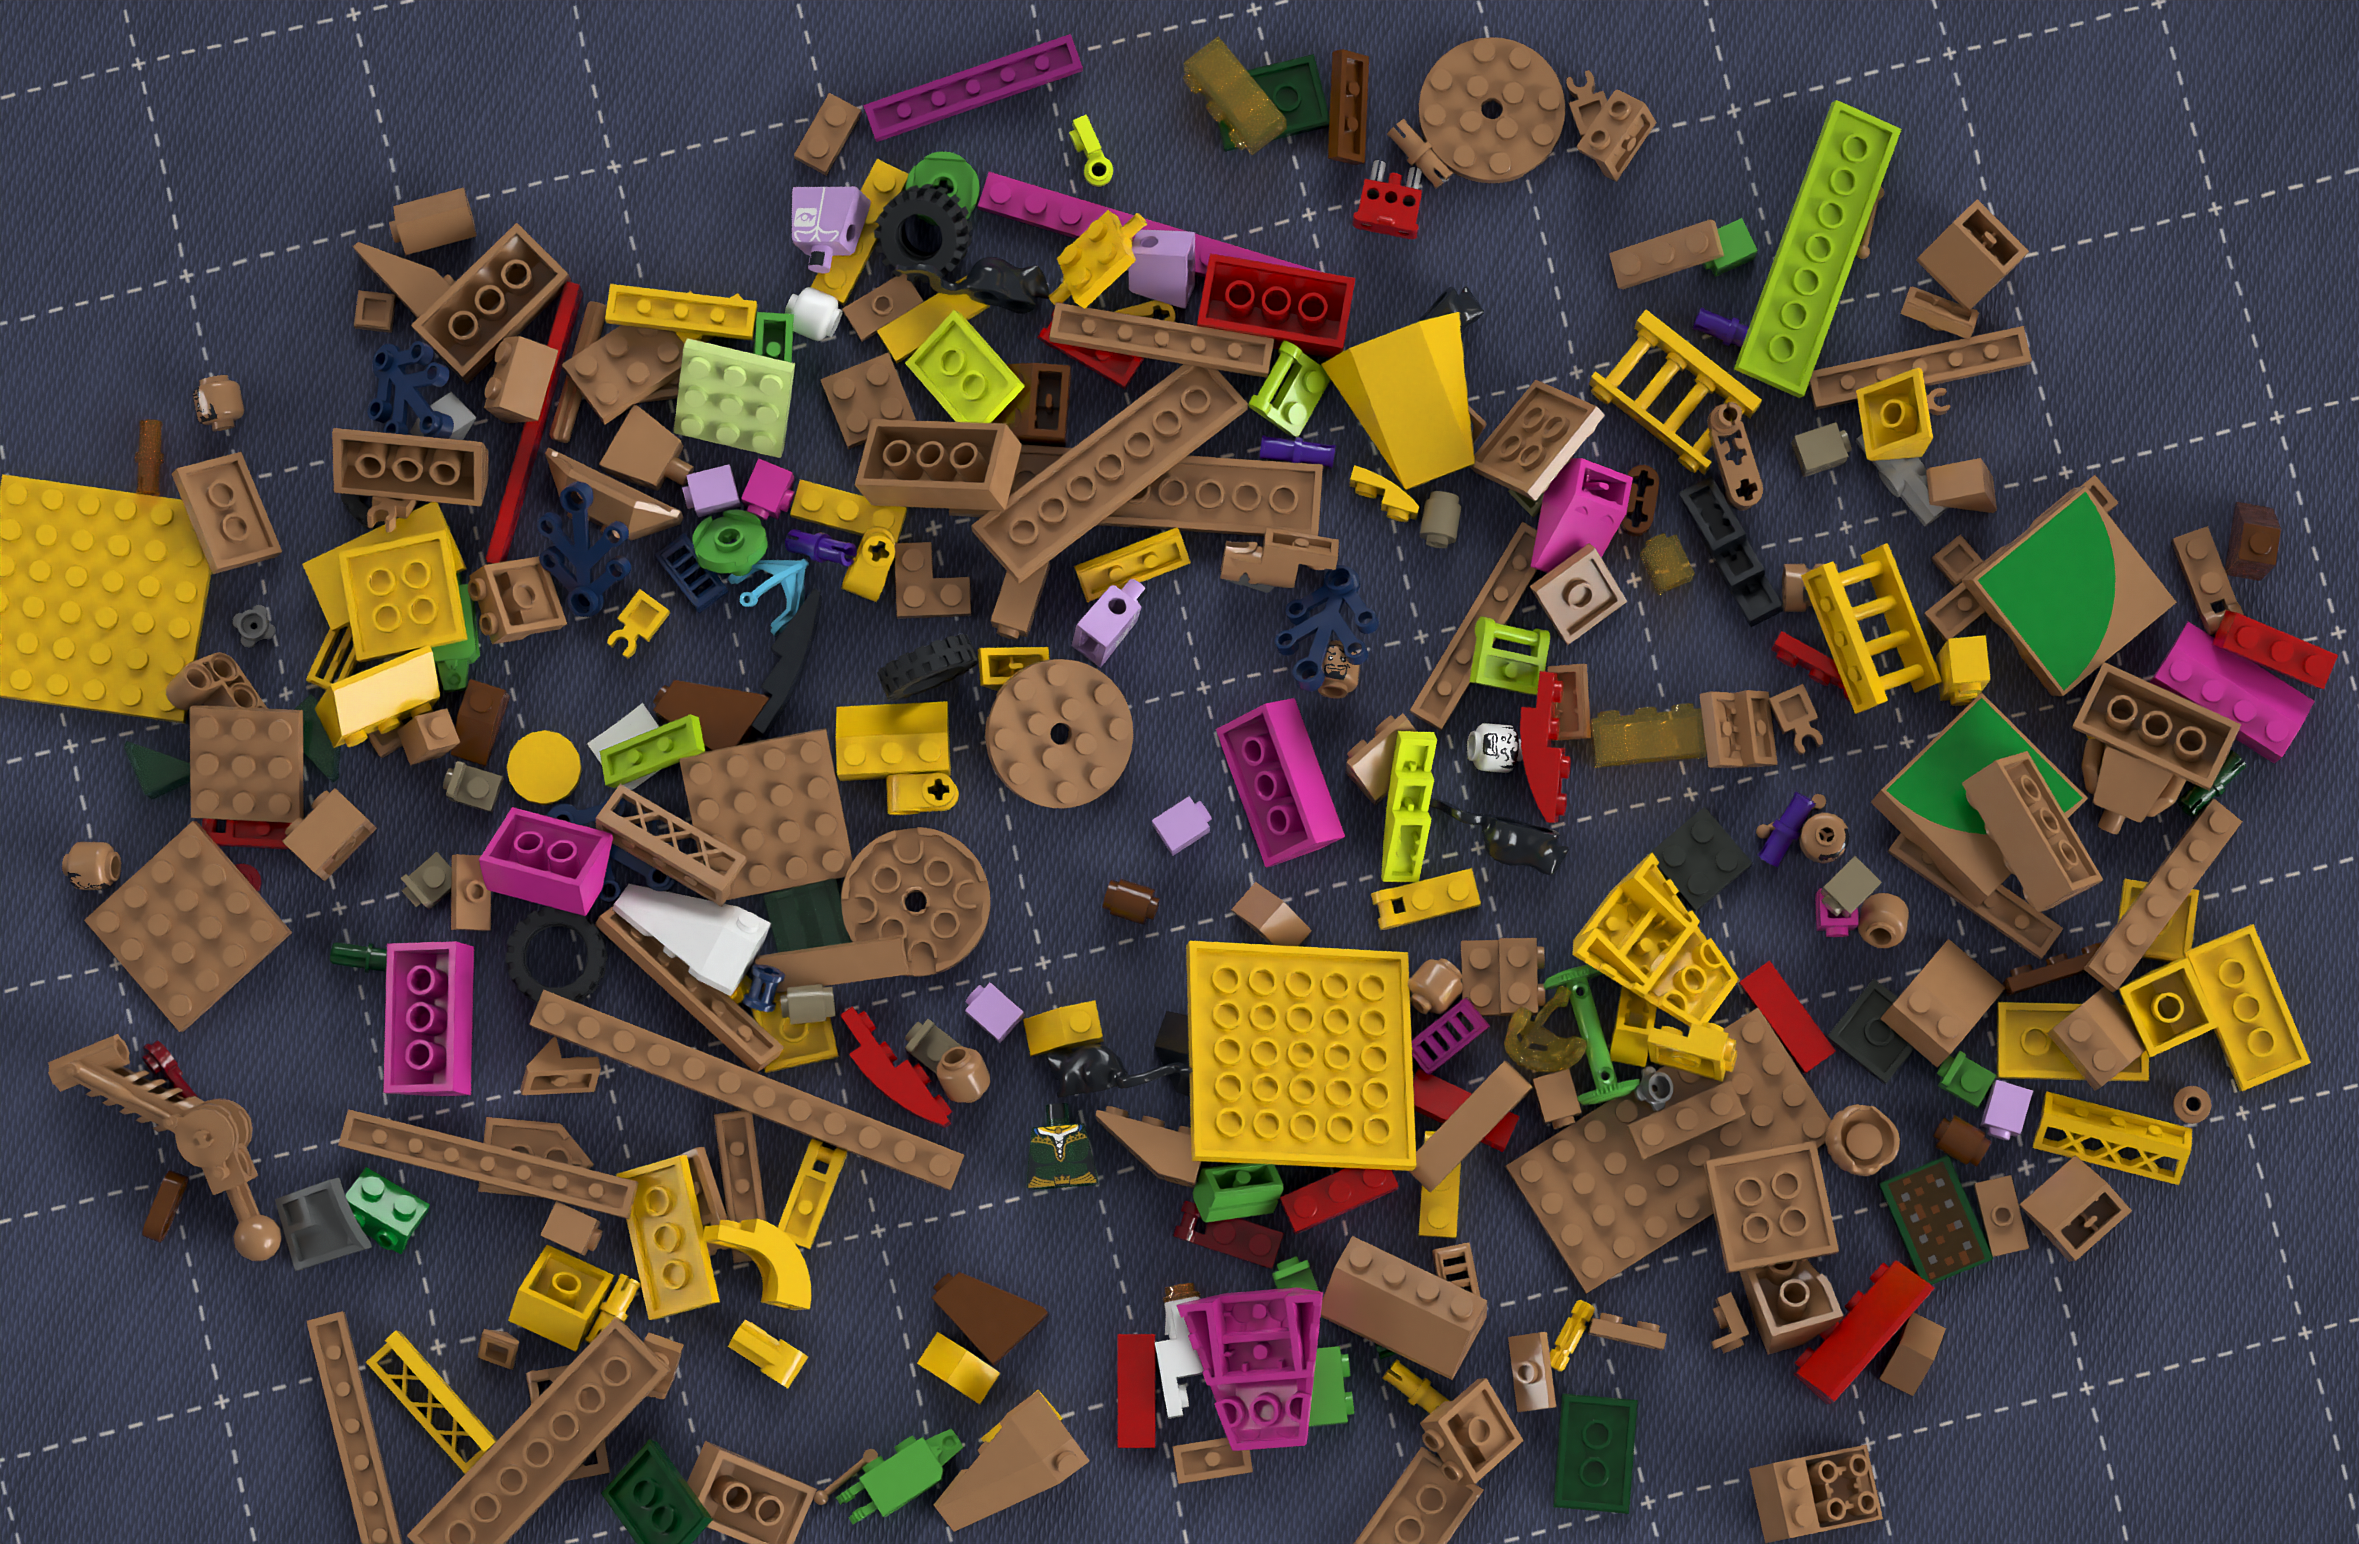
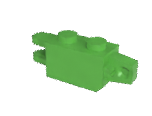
M461 572L457 573L456 576L468 640L431 648L434 663L439 670L445 692L467 689L469 664L474 663L480 656L475 601L469 596L468 584L462 585Z
M949 1429L927 1440L924 1437L916 1440L912 1435L894 1447L897 1454L884 1461L882 1456L865 1465L862 1469L866 1474L859 1478L860 1481L836 1497L841 1505L848 1503L857 1494L866 1489L873 1501L852 1512V1515L848 1517L851 1523L859 1522L876 1510H879L883 1517H887L941 1482L945 1471L943 1466L964 1448L956 1433Z

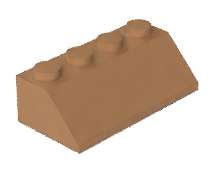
M516 223L411 326L427 344L432 346L433 351L468 384L495 358L496 350L504 338L520 334L563 292L565 283L567 281L571 282L569 274Z
M333 428L334 493L482 506L488 484V449L483 442Z
M2103 662L2072 728L2210 791L2237 737L2241 724Z
M2028 751L1996 760L1962 782L1969 804L1978 810L1985 822L1986 833L1998 844L2004 854L2006 867L2011 873L2016 875L2023 887V895L2026 901L2032 907H2035L2038 913L2053 908L2103 881L2102 876Z
M1352 1236L1338 1260L1322 1300L1321 1317L1453 1380L1487 1318V1300Z

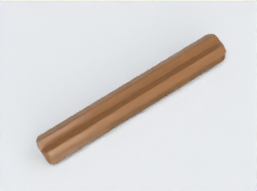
M590 301L587 304L572 357L599 340L605 321L606 305ZM567 375L549 433L551 439L562 443L570 441L582 400V394Z

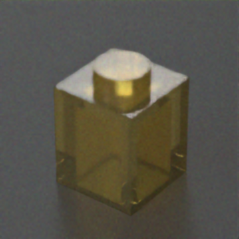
M1665 533L1645 542L1646 548L1642 549L1640 557L1658 595L1693 580L1695 573L1676 534L1667 538Z

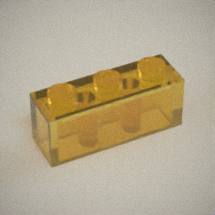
M1219 36L1184 62V73L1186 74L1183 76L1184 82L1195 95L1201 92L1209 102L1205 105L1208 112L1218 123L1223 120L1231 129L1228 135L1240 150L1246 148L1251 155H1254L1287 129L1286 118Z
M1692 703L1673 705L1671 706L1672 711L1657 712L1656 707H1643L1635 709V715L1620 716L1618 710L1597 713L1598 718H1592L1590 722L1594 768L1705 758L1707 751L1701 708L1694 709Z

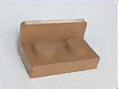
M1615 90L1578 143L1577 149L1580 153L1594 159L1606 177L1617 182L1657 122L1644 102L1620 90Z

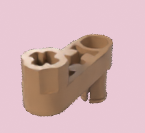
M1728 402V404H1721L1715 407L1709 414L1707 419L1710 431L1709 438L1725 485V499L1730 506L1743 511L1751 508L1761 499L1763 485L1744 424L1740 421L1742 410L1736 403ZM1723 412L1729 413L1732 421H1727L1723 416ZM1735 432L1738 433L1739 438H1734L1732 444L1735 451L1742 450L1743 457L1739 459V465H1735L1733 460H1726L1725 455L1730 452L1728 441L1720 444L1718 438H1727ZM1741 484H1743L1744 489L1749 487L1752 492L1747 497V501H1745L1744 496L1738 497L1736 493Z

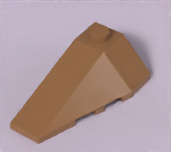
M1807 1259L1739 1271L1754 1321L1768 1355L1803 1345L1843 1319V1314L1831 1283L1822 1273L1819 1274Z

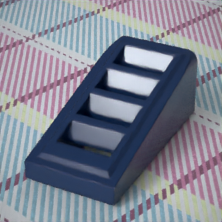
M685 533L655 554L656 558L699 614L729 592L715 572L704 568L702 570L705 574L689 586L685 583V580L701 569L697 562L694 545ZM685 546L688 552L671 564L667 558ZM694 558L696 563L679 575L676 570ZM708 580H711L713 585L696 597L693 591Z

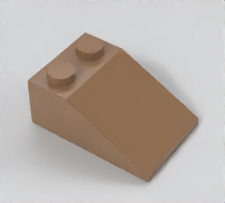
M1948 939L1880 1019L1938 1068L1980 1020L2005 987Z
M707 1441L704 1442L687 1481V1484L713 1518L707 1527L748 1544H794L817 1491L812 1486Z

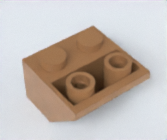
M1977 199L1916 261L1968 312L2015 268L2029 251Z
M1403 713L1396 719L1392 715L1387 717L1375 729V738L1368 744L1364 739L1361 740L1347 753L1349 757L1346 759L1345 773L1374 806L1388 795L1398 731L1417 732Z
M2076 1155L2019 1204L2068 1262L2079 1259L2132 1211L2111 1186Z

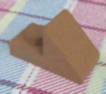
M553 1037L526 1066L520 1088L521 1095L594 1092L601 1070L598 1057L579 1056L561 1058L557 1038Z

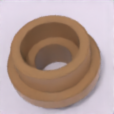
M2187 1086L2175 1095L2173 1109L2181 1121L2195 1124L2203 1121L2209 1115L2211 1100L2207 1092L2202 1088ZM2188 1098H2195L2199 1102L2197 1111H2190L2187 1108L2186 1102Z

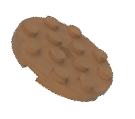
M1496 37L1479 38L1454 47L1444 54L1431 68L1420 94L1419 123L1425 142L1429 141L1432 144L1431 150L1449 170L1460 177L1476 182L1503 183L1523 177L1524 174L1542 164L1550 156L1559 141L1564 125V94L1554 70L1533 49L1509 39ZM1494 100L1501 106L1502 114L1496 119L1486 118L1481 111L1485 103Z
M1064 659L1045 660L1021 669L999 689L986 721V747L996 774L1014 794L1044 807L1071 808L1089 803L1100 797L1119 779L1128 763L1132 750L1133 722L1123 694L1104 673L1079 661ZM1057 723H1062L1069 729L1068 738L1064 744L1058 745L1051 739V729Z
M917 827L898 831L894 830L870 842L850 865L841 893L843 920L853 942L903 936L909 972L902 976L922 977L934 975L960 963L975 949L981 940L990 915L989 885L983 868L975 855L954 837L930 828ZM920 892L926 897L925 909L919 912H912L907 909L905 900L910 893Z

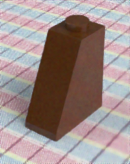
M2241 502L2235 503L2225 565L2227 575L2261 581L2276 565L2281 527L2273 508Z
M674 680L670 687L664 685L659 690L653 700V703L656 705L653 711L657 717L666 723L673 722L690 714L699 717L704 748L711 751L745 744L754 731L751 724L765 707L769 698L763 694Z
M958 1272L954 1277L947 1273L934 1285L933 1289L937 1293L931 1297L993 1365H996L1049 1315L1046 1309L1040 1305L961 1272Z

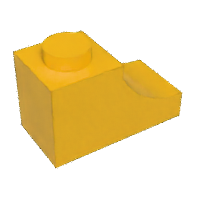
M1623 985L1621 986L1612 1033L1610 1058L1611 1061L1645 1067L1649 1053L1647 1039L1651 1027L1654 1028L1657 1006Z

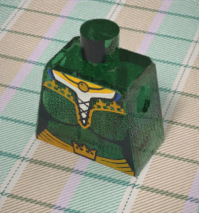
M1068 1103L1046 1105L1047 1126L1032 1127L1026 1182L1028 1191L1099 1185L1085 1124H1069Z

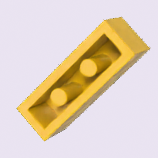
M1986 635L1950 638L1946 641L1936 656L1937 669L1942 679V682L1939 683L1940 701L1950 700L1952 706L1968 705L1989 683L1991 679Z

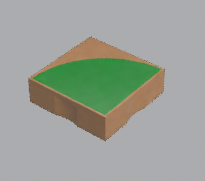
M2086 486L2071 489L2037 517L2019 538L1998 549L1961 580L1993 622L1998 624L2010 636L2019 655L2051 696H2064L2102 665L2103 662L2107 661L2177 603Z
M1982 693L1913 758L1871 801L1908 840L1918 845L1930 856L1938 870L1976 908L2012 873L2005 865L2004 854L1998 844L1986 833L1985 822L1978 810L1969 804L1962 782L1996 760L2028 751L2067 819L2088 799Z

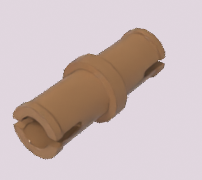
M1402 119L1396 125L1406 137L1403 138L1394 127L1387 133V136L1409 157L1407 162L1411 166L1416 165L1434 185V188L1437 189L1444 182L1436 175L1434 170H1438L1446 180L1453 172L1431 150L1432 144L1429 141L1425 143L1408 125L1407 121Z

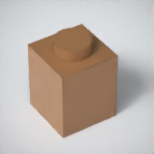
M447 708L415 716L397 731L410 765L440 758L460 743Z
M1566 1069L1534 1078L1531 1083L1543 1125L1552 1123L1553 1128L1558 1129L1575 1124L1574 1117L1581 1114V1109L1570 1070Z
M556 1201L541 1232V1236L585 1256L588 1249L591 1251L596 1249L603 1231L598 1229L601 1223L599 1220Z

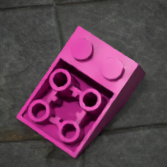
M1572 458L1551 481L1548 489L1544 492L1531 567L1549 573L1589 543L1596 548L1600 557H1602L1627 513L1633 477L1583 458Z

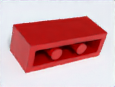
M2227 610L2212 645L2323 690L2338 657L2335 653L2237 612Z
M1345 1168L1280 1197V1203L1296 1235L1396 1191L1399 1185L1392 1170Z

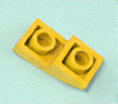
M1354 465L1349 486L1356 488L1355 493L1369 498H1376L1377 494L1384 496L1381 510L1386 511V516L1390 519L1400 522H1408L1409 518L1417 519L1419 506L1405 491L1388 479Z

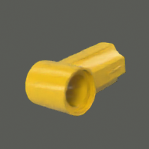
M746 1319L739 1326L728 1345L729 1348L759 1366L761 1372L786 1388L790 1387L808 1359V1356L782 1339L778 1341Z

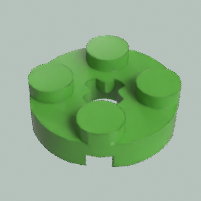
M935 152L924 157V160L920 161L910 171L906 190L915 185L921 188L925 184H932L933 187H937L940 185L941 180H946L948 187L954 188L953 192L947 195L952 197L955 194L961 199L957 204L960 208L966 206L969 212L966 216L967 220L977 206L980 196V185L976 172L964 158L955 153ZM915 214L919 219L938 226L932 218L922 214Z
M743 510L723 511L724 517L712 520V516L704 519L695 529L692 538L698 565L713 572L732 573L735 576H744L750 573L752 565L756 564L764 556L768 547L765 528L761 525L760 519L753 513ZM732 539L737 540L735 543L732 544H724L726 542H730Z

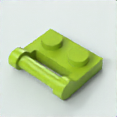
M1283 341L1278 350L1280 353L1279 358L1258 395L1252 396L1248 406L1289 436L1299 437L1331 379L1324 368L1304 354L1299 347L1290 342ZM1293 362L1294 366L1286 378L1274 402L1271 404L1270 402L1273 396L1275 395L1278 387L1280 386L1283 378L1285 377L1287 371L1289 370Z
M1480 617L1475 625V636L1477 639L1469 682L1537 696L1540 671H1545L1550 643L1549 631L1538 628L1533 631L1495 623L1492 618ZM1497 638L1530 645L1531 655L1528 656L1492 648L1493 639Z

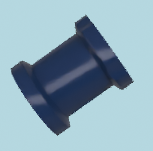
M755 964L751 970L754 976L749 993L744 995L743 1003L756 1010L773 1012L776 1007L774 998L778 984L784 981L785 974L772 966ZM766 983L764 993H762L763 984Z

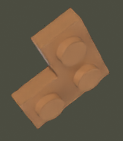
M931 542L895 543L897 619L971 616L970 577L933 578Z

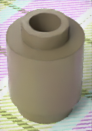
M1434 491L1430 493V498L1425 501L1420 537L1426 540V545L1434 548H1447L1448 544L1456 542L1462 508L1458 504L1459 497L1449 492Z
M823 984L787 987V995L780 996L782 1017H790L791 1025L827 1021L826 1017L835 1016L833 987H823Z

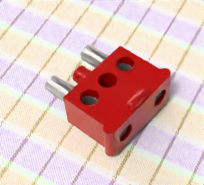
M1375 160L1370 179L1364 180L1359 209L1353 215V226L1356 229L1411 240L1416 239L1419 228L1416 222L1422 197V190L1418 188L1422 171L1417 168L1413 188H1411L1415 167L1409 169L1406 187L1400 186L1402 175L1398 173H1390L1388 183L1382 181L1386 163L1381 161L1378 179L1375 181L1379 160ZM1368 197H1376L1377 199L1372 200ZM1387 200H1392L1394 203H1388ZM1404 204H1411L1412 206L1407 207Z

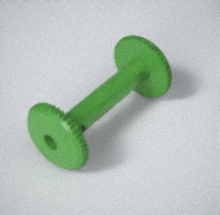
M1588 964L1559 972L1547 978L1543 985L1545 990L1564 986L1568 990L1596 1085V1090L1577 1097L1578 1102L1582 1105L1599 1104L1621 1098L1634 1092L1635 1088L1640 1085V1079L1617 1082L1588 983L1589 979L1603 973ZM1577 988L1583 990L1582 996L1577 995ZM1601 1073H1606L1608 1080H1603Z

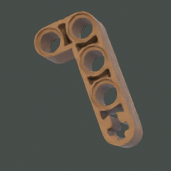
M221 652L190 662L166 687L168 700L173 706L182 710H189L193 705L202 704L205 706L268 709L235 660Z
M1504 1061L1416 1152L1415 1169L1408 1172L1431 1193L1504 1116L1520 1103L1533 1089V1086L1507 1061Z

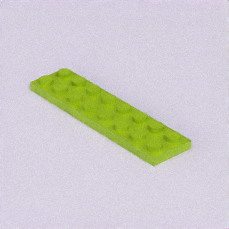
M1838 100L1831 103L1734 370L1798 398L1805 395L1902 129Z

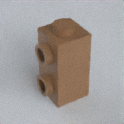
M464 187L393 206L395 221L389 222L394 242H402L405 255L477 236L474 217Z
M1049 562L1020 584L1006 572L991 618L992 627L997 628L996 633L998 635L1017 640L1019 635L1028 637L1050 570Z

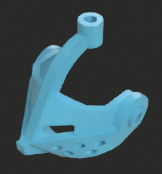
M804 558L801 561L759 560L756 564L752 565L750 573L744 576H735L731 573L728 581L731 584H738L758 570H765L774 575L754 591L742 593L740 603L745 607H753L757 604L758 597L781 583L787 598L786 610L770 625L772 627L770 632L777 636L783 632L805 601V569L809 562Z

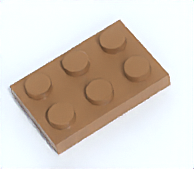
M620 325L564 362L562 367L605 425L680 375L684 344L674 331Z
M241 452L176 468L172 473L212 574L275 558L282 553Z

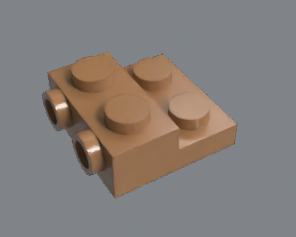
M539 557L483 565L469 575L468 593L473 601H478L482 613L479 619L480 629L484 635H489L492 645L522 640L529 634L558 630L567 625L550 572L541 566Z
M1537 938L1461 941L1462 1000L1467 997L1482 1016H1536L1538 1014V1006H1545L1544 984H1538L1537 969H1544L1545 965L1544 946L1537 947Z
M1487 1378L1477 1379L1453 1401L1443 1402L1420 1422L1425 1431L1422 1435L1423 1442L1430 1450L1439 1454L1444 1463L1441 1466L1444 1477L1448 1481L1456 1483L1457 1486L1476 1484L1524 1441Z

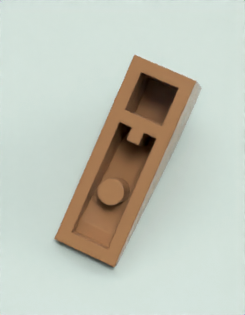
M360 242L353 246L358 256L417 319L455 283L448 274L442 278L436 270Z

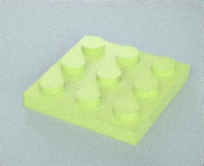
M687 338L683 347L674 433L781 458L785 445L795 364Z

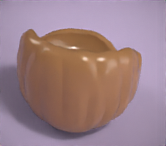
M1854 1104L1845 1107L1834 1115L1827 1128L1825 1143L1832 1161L1838 1164L1840 1169L1854 1175L1870 1176L1878 1172L1882 1166L1889 1164L1895 1159L1900 1146L1898 1130L1892 1121L1876 1107Z

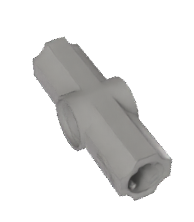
M1862 433L1855 442L1866 454ZM1918 457L1872 461L1879 470V477L1888 490L1897 498L1901 497L1925 527L1950 508L1930 505L1926 468Z

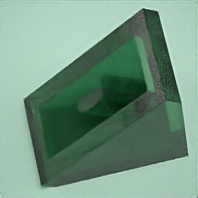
M126 741L124 749L145 795L151 800L190 782V763Z

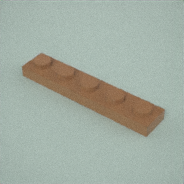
M1902 833L1899 834L1887 851L2039 960L2044 957L2063 930L2060 925L2043 913H2038L2034 907L2003 885H2000L1976 908L1938 870L1930 856L1918 845L1908 840Z

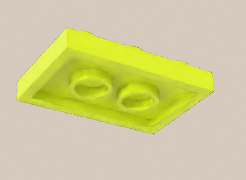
M955 310L905 362L956 422L991 423L1025 387L966 318Z

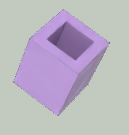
M729 464L686 475L689 486L682 487L688 509L694 507L698 517L741 507L733 472Z
M1189 796L1154 818L1152 826L1172 856L1208 834L1210 826L1207 822L1212 820L1201 801L1194 804Z
M991 983L985 988L979 985L965 1001L969 1005L965 1010L966 1014L999 1043L1005 1039L1025 1016L1020 1008Z
M1996 1080L1992 1083L1980 1126L1988 1128L1987 1134L1998 1139L2009 1141L2010 1136L2017 1137L2021 1134L2033 1091Z

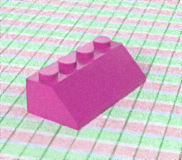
M2187 622L2149 683L2240 723L2241 726L2236 740L2275 764L2285 754L2315 701L2252 661L2212 645L2214 637Z
M1295 698L1263 704L1216 729L1266 868L1319 850L1345 837Z
M457 941L387 944L384 1093L424 1096L471 1095L474 946Z

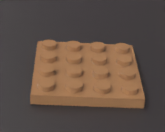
M826 728L706 751L699 755L679 759L693 826L746 857V863L730 884V896L727 900L846 876L853 859ZM696 841L698 852H701L699 842ZM723 856L708 859L710 869L722 876H725L733 864L732 861Z
M192 821L84 920L179 1032H184L292 934L291 930L197 821Z

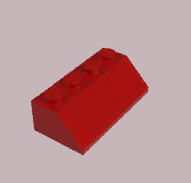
M1210 253L1197 326L1273 338L1274 349H1279L1283 341H1287L1299 347L1304 354L1333 358L1344 351L1355 278Z
M1897 1260L1889 1266L1883 1262L1869 1277L1874 1284L1866 1293L1863 1294L1858 1290L1845 1304L1844 1307L1849 1312L1844 1318L1819 1334L1824 1339L1815 1350L1809 1346L1794 1362L1799 1368L1793 1375L1827 1405L1837 1400L1934 1290L1930 1283Z

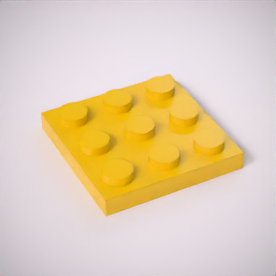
M447 530L338 552L356 660L361 663L409 653L427 645L432 648L468 640L450 536Z

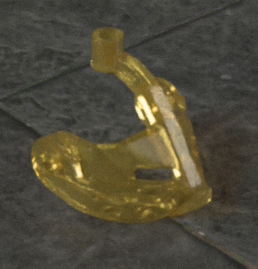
M1562 986L1557 987L1554 997L1541 1009L1534 1022L1530 1021L1532 1012L1525 1007L1518 1008L1508 1024L1504 1047L1509 1057L1517 1065L1535 1071L1558 1072L1570 1068L1582 1058L1587 1046L1584 1039L1578 1036L1569 1038L1558 1037L1543 1027L1555 1009L1559 1006H1567L1571 990ZM1518 1033H1520V1035L1523 1038L1521 1043L1519 1042V1039L1517 1037ZM1530 1044L1548 1046L1547 1051L1529 1049Z

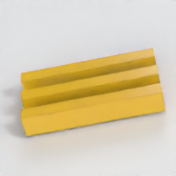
M351 625L347 626V630L324 679H321L318 676L340 631L339 629L334 632L329 629L306 678L308 683L317 685L324 690H327L332 684V680L353 638ZM354 646L337 682L350 677L356 666L357 660Z

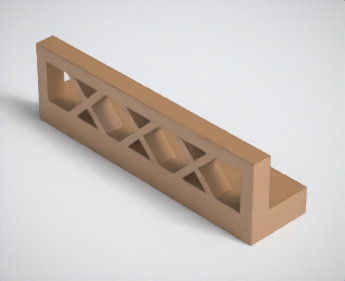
M621 784L596 817V829L612 833L613 844L721 907L730 896V884L746 863V857ZM624 798L636 805L638 815L623 818L614 813L613 810L620 800ZM660 819L668 825L669 834L654 836L647 832L645 822ZM692 838L699 842L701 852L686 855L679 851L677 840ZM723 856L732 861L733 864L725 876H722L710 869L708 859Z

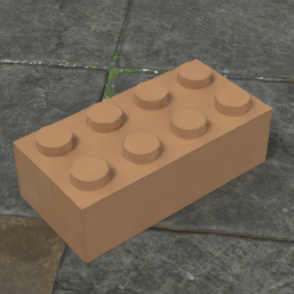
M872 419L855 486L868 502L875 506L1005 511L1022 444L1006 424Z

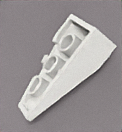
M628 884L613 906V910L644 936H654L665 946L663 952L669 957L674 958L678 956L689 965L688 972L697 980L729 996L734 993L755 962L756 956H759L771 925L770 922L738 906L724 904L721 907L709 900L666 891H655L651 888Z

